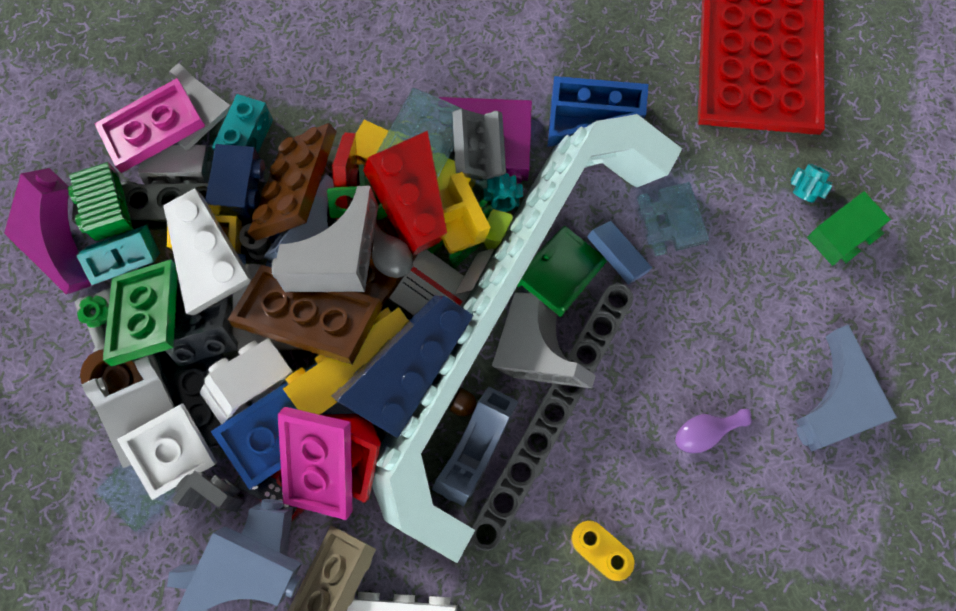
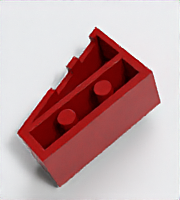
M428 130L369 156L363 171L398 236L409 246L412 255L414 256L438 244L447 234V228Z

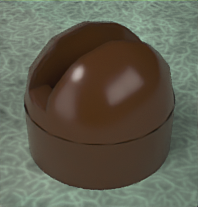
M460 388L450 406L449 412L460 417L472 414L477 405L474 395Z

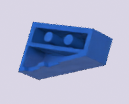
M554 76L547 147L559 144L566 135H574L581 126L585 128L599 120L635 114L644 119L647 111L649 84Z

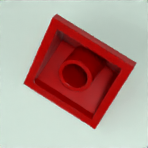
M358 414L323 415L351 422L352 497L366 503L370 497L381 445L372 422Z

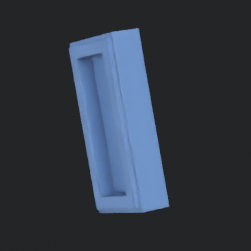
M612 221L593 229L587 236L628 285L652 269L650 264Z

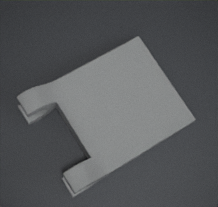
M178 63L169 72L178 78L205 124V127L177 142L188 151L227 115L231 106L195 79Z
M154 355L145 356L134 361L138 372L144 380L109 395L108 387L103 377L95 378L82 384L85 394L99 414L123 468L130 466L131 463L117 439L175 408L162 380Z

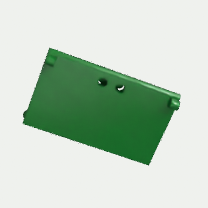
M562 226L533 257L517 287L521 285L561 317L607 263V260L568 227Z

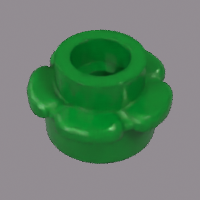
M97 295L93 298L88 296L80 302V310L77 311V316L81 323H86L90 328H97L107 322L109 304L105 298ZM93 308L96 309L95 314H91Z

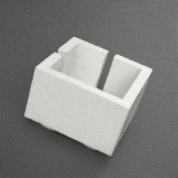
M269 338L259 344L256 340L248 343L238 351L240 355L231 361L223 358L208 369L210 373L204 378L205 384L200 391V395L221 425L248 408L247 401L250 400L254 404L286 382L285 379L291 375L292 370Z

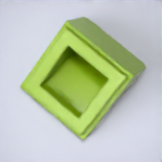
M495 209L491 211L487 219L491 228L485 242H483L488 250L496 249L501 243L513 219V215Z

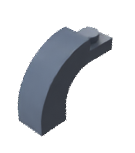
M491 387L487 388L478 401L457 448L436 479L432 488L433 491L464 507L482 478L519 401Z

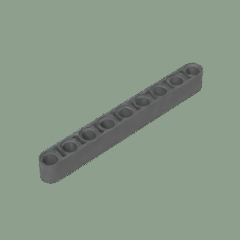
M617 283L610 285L605 290L568 355V361L578 363L594 374L632 305L633 293L630 288ZM618 297L623 301L624 306L621 308L613 307L609 303L608 298ZM604 324L608 328L609 334L604 336L598 335L593 330V325ZM580 351L591 353L594 362L590 364L580 362L577 358V353ZM553 383L472 525L475 532L471 540L478 549L491 551L501 542L583 394L585 387H578L576 392L569 393L563 390L561 384ZM549 407H556L561 411L562 419L558 422H551L545 417L544 411ZM541 436L546 442V449L541 452L532 451L528 446V439L530 437ZM516 465H524L530 472V478L525 482H517L511 476V469ZM502 494L508 495L513 501V509L508 513L498 512L493 505L494 499ZM482 525H490L496 531V539L489 545L481 544L476 538L477 529Z

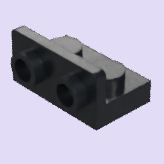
M228 299L221 300L196 315L186 314V311L175 314L174 345L172 349L165 351L177 365L181 366L237 350L238 341L230 332L231 324L227 320L233 311L231 302Z

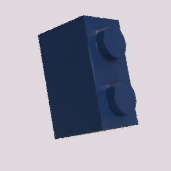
M215 145L205 198L214 215L237 216L239 219L252 220L254 209H257L260 202V193L257 189L259 179H263L265 173L264 160L260 158L255 147Z

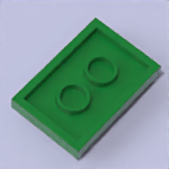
M171 259L112 278L103 361L110 366L173 348L178 273L176 264Z

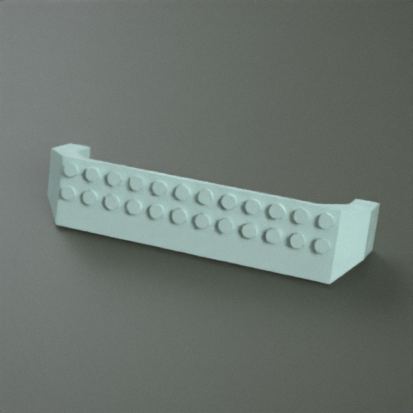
M638 114L599 120L585 128L581 126L574 135H566L559 144L555 145L515 213L501 243L493 251L473 290H471L462 308L474 316L399 437L396 438L387 432L381 442L372 487L384 521L458 563L475 530L433 505L421 453L584 168L603 163L635 187H640L670 173L682 148Z

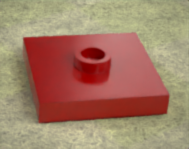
M345 132L342 135L332 165L334 188L359 186L360 176L359 168H357L356 133ZM346 195L340 196L335 203L338 207L347 209L353 198Z

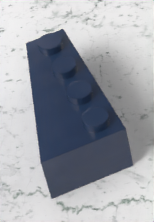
M435 295L391 340H388L379 349V352L365 365L363 364L353 374L354 376L331 396L340 404L398 438L474 315L446 296Z

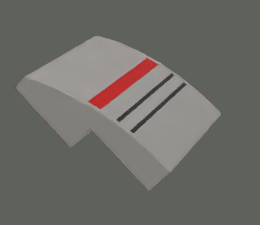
M426 249L418 253L413 261L411 271L402 277L388 300L413 317L435 295L446 296L462 307L471 290L455 294L465 276Z

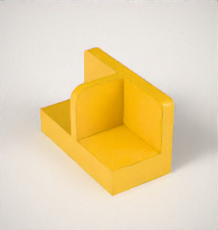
M463 172L451 175L447 188L439 192L447 228V234L442 240L448 252L452 254L485 242L491 227Z

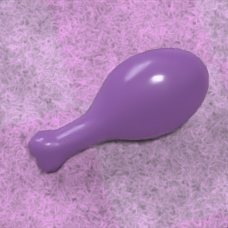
M740 409L736 414L726 418H719L709 414L695 416L679 429L676 434L675 443L680 450L687 453L705 452L714 447L729 431L740 426H749L752 423L751 411L749 409Z

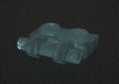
M690 182L659 189L658 202L652 203L648 193L637 197L640 206L638 214L640 219L645 222L648 232L646 239L648 245H652L655 256L667 253L664 243L667 240L673 241L676 251L703 245L708 242L709 237ZM664 214L668 227L660 229L656 216Z

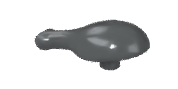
M376 217L372 261L375 267L384 275L394 278L403 277L413 267L412 252L403 240L383 232L377 224Z

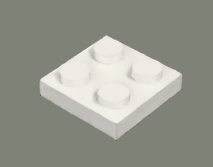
M183 403L117 439L152 500L176 487L183 477L187 474L191 475L194 470L203 472L217 463Z

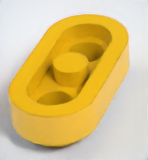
M584 521L574 528L571 535L574 549L601 574L614 581L624 580L631 575L635 564L632 553L605 528L594 521ZM586 532H592L596 537V541L592 546L587 545L583 540ZM615 555L620 556L623 560V565L618 570L614 569L611 565V559Z

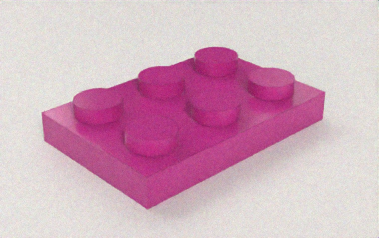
M178 78L94 123L115 167L121 173L205 127L204 122Z
M284 407L278 413L283 504L347 520L353 512L351 422Z

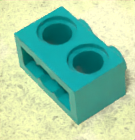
M236 94L212 145V149L215 150L216 144L255 147L258 153L273 121L266 103Z
M147 224L131 231H126L125 233L88 245L76 256L91 285L155 262L160 251Z

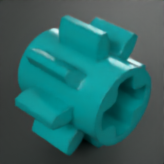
M810 163L805 170L798 167L790 180L791 184L796 186L793 193L799 198L812 203L815 202L818 196L826 199L833 186L831 185L832 182L828 181L830 173Z
M505 173V175L487 179V188L484 189V200L491 201L493 209L508 212L515 206H520L519 198L523 197V185L516 183L515 175L510 177L509 174Z

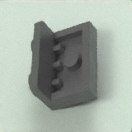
M465 109L452 112L456 174L463 172L466 178L481 181L505 175L502 112L494 111L485 115Z
M195 470L191 475L187 474L181 479L175 488L177 493L172 499L179 506L198 509L207 499L218 508L238 512L245 502L238 495L241 489L230 480L222 479L217 475L212 477Z

